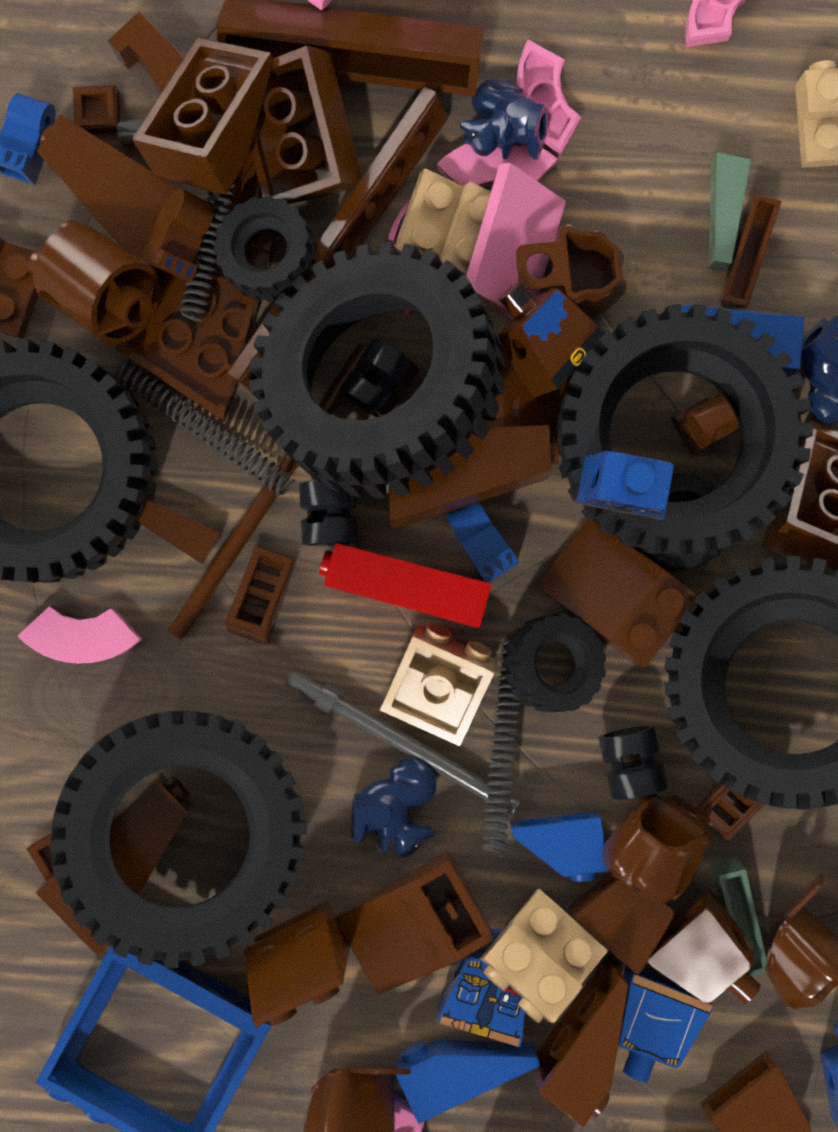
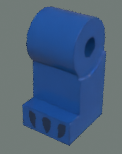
M20 93L15 94L11 98L6 111L5 123L0 133L1 175L36 185L44 159L37 150L40 147V139L43 132L48 126L55 123V108L53 104Z
M479 502L453 510L445 515L447 523L481 581L489 583L520 563L496 526L492 525Z

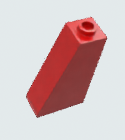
M335 543L333 552L325 551L319 570V575L326 577L323 586L474 628H480L492 585Z

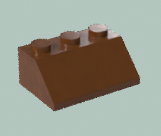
M304 46L273 58L270 76L250 148L262 197L273 196L274 199L278 200L282 198L288 201L289 204L327 197L355 188L362 177L331 53L310 46Z

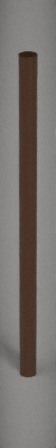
M358 344L318 404V407L332 415L344 398L339 388L352 369H361L360 357L366 350V346ZM285 453L275 468L276 470L278 467H282V472L275 479L272 487L278 483L285 472H289V476L281 485L279 492L282 491L298 467V464L287 453ZM269 485L263 486L168 628V631L177 638L183 639L278 497L276 490H269Z

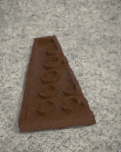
M251 151L246 163L237 176L238 178L234 181L235 187L229 189L234 195H218L230 199L232 203L229 205L217 201L213 203L227 207L230 211L228 214L234 210V206L247 202L249 198H263ZM214 210V213L224 216L227 214ZM212 219V222L223 223V221ZM210 226L209 229H208V230L217 231L216 228H213V227H211V226ZM266 229L257 232L250 238L245 251L250 265L257 269L269 268L278 231ZM208 234L203 235V237L208 239H217L216 237L210 236ZM201 243V245L204 247L214 248L213 245H210L208 243ZM198 251L201 255L217 258V255ZM198 259L196 260L197 262L213 266L216 270L210 272L197 268L196 271L210 274L214 279L207 280L194 276V279L209 283L212 287L208 289L198 285L190 286L197 290L206 291L210 296L204 297L192 293L188 295L205 300L208 304L186 303L193 307L202 308L206 313L185 312L201 317L204 321L190 320L181 314L179 309L184 307L181 301L186 298L183 292L188 290L185 285L187 281L165 273L160 281V301L153 318L144 330L131 340L117 344L115 349L223 422H226L237 382L228 372L248 343L259 301L252 300L249 295L244 296L225 277L217 263Z

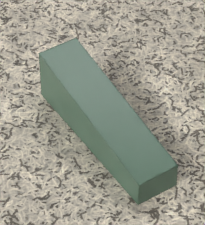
M716 153L711 161L709 268L726 271L732 264L751 159Z
M736 857L710 863L719 901L754 947L753 965L747 972L751 976L766 973L767 959L746 868Z

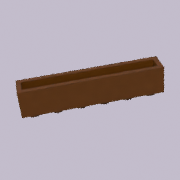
M225 0L216 25L218 42L270 52L273 58L304 46L330 52L337 79L420 90L426 87L436 92L476 96L484 27L325 7L321 11L313 5L273 0Z

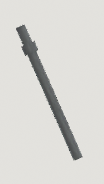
M296 669L289 676L286 685L314 700V706L328 714L330 711H333L408 756L423 760L434 771L484 800L499 799L486 794L488 790H499L489 787L487 785L488 781L340 696L342 691L328 683L323 686ZM501 794L511 799L510 802L501 804L509 806L510 810L506 813L513 815L520 800L510 794Z

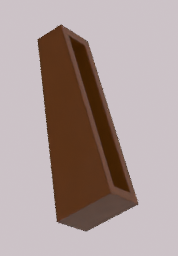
M756 193L748 199L734 248L732 264L728 268L719 299L720 302L744 309L749 306L782 201Z
M144 500L143 506H145L141 517L136 519L138 523L202 565L222 536L216 530L148 500Z

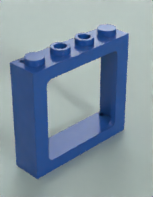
M110 946L35 1083L45 1088V1092L51 1098L61 1102L68 1101L81 1108L90 1120L100 1124L108 1123L122 1132H214L272 1025L268 1021L255 1027L252 1019L250 997L183 960L179 961V968H165L163 961L153 960L152 966L138 963L137 956L129 953L126 958H123L113 953V946ZM127 968L136 971L242 1030L196 1116L189 1123H184L88 1070L79 1062L80 1053Z

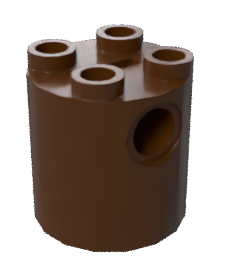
M74 220L64 222L59 230L47 239L42 248L31 255L27 264L28 272L33 275V284L38 296L105 343L120 344L134 338L145 329L153 318L160 301L161 283L157 272L149 264L92 227L81 225Z

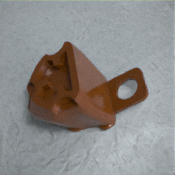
M564 224L560 228L554 242L525 244L519 246L516 251L518 282H521L526 290L554 287L560 289L587 316H596L608 310L624 295L627 289V282L621 270L624 263V255L608 239L606 234L599 230L582 232L577 230L572 224ZM537 253L547 255L552 261L553 270L551 274L542 279L532 277L526 267L527 260Z
M656 794L641 797V802L605 842L602 849L603 863L614 877L627 883L637 894L662 904H666L671 899L676 900L691 883L707 845L712 843L711 833L704 828V826L710 823L711 819L677 795L665 799ZM679 806H681V807H683V808L689 810V811H690L691 813H693L695 816H692V815L688 814V813L685 812L683 809H681Z
M822 873L795 899L793 898L790 901L774 938L771 953L765 966V971L778 995L787 1006L793 1009L817 1006L838 986V936L803 907L822 887L825 879Z
M332 1069L311 1088L313 1094L305 1117L303 1132H394L395 1112L392 1075L411 1074V1069Z

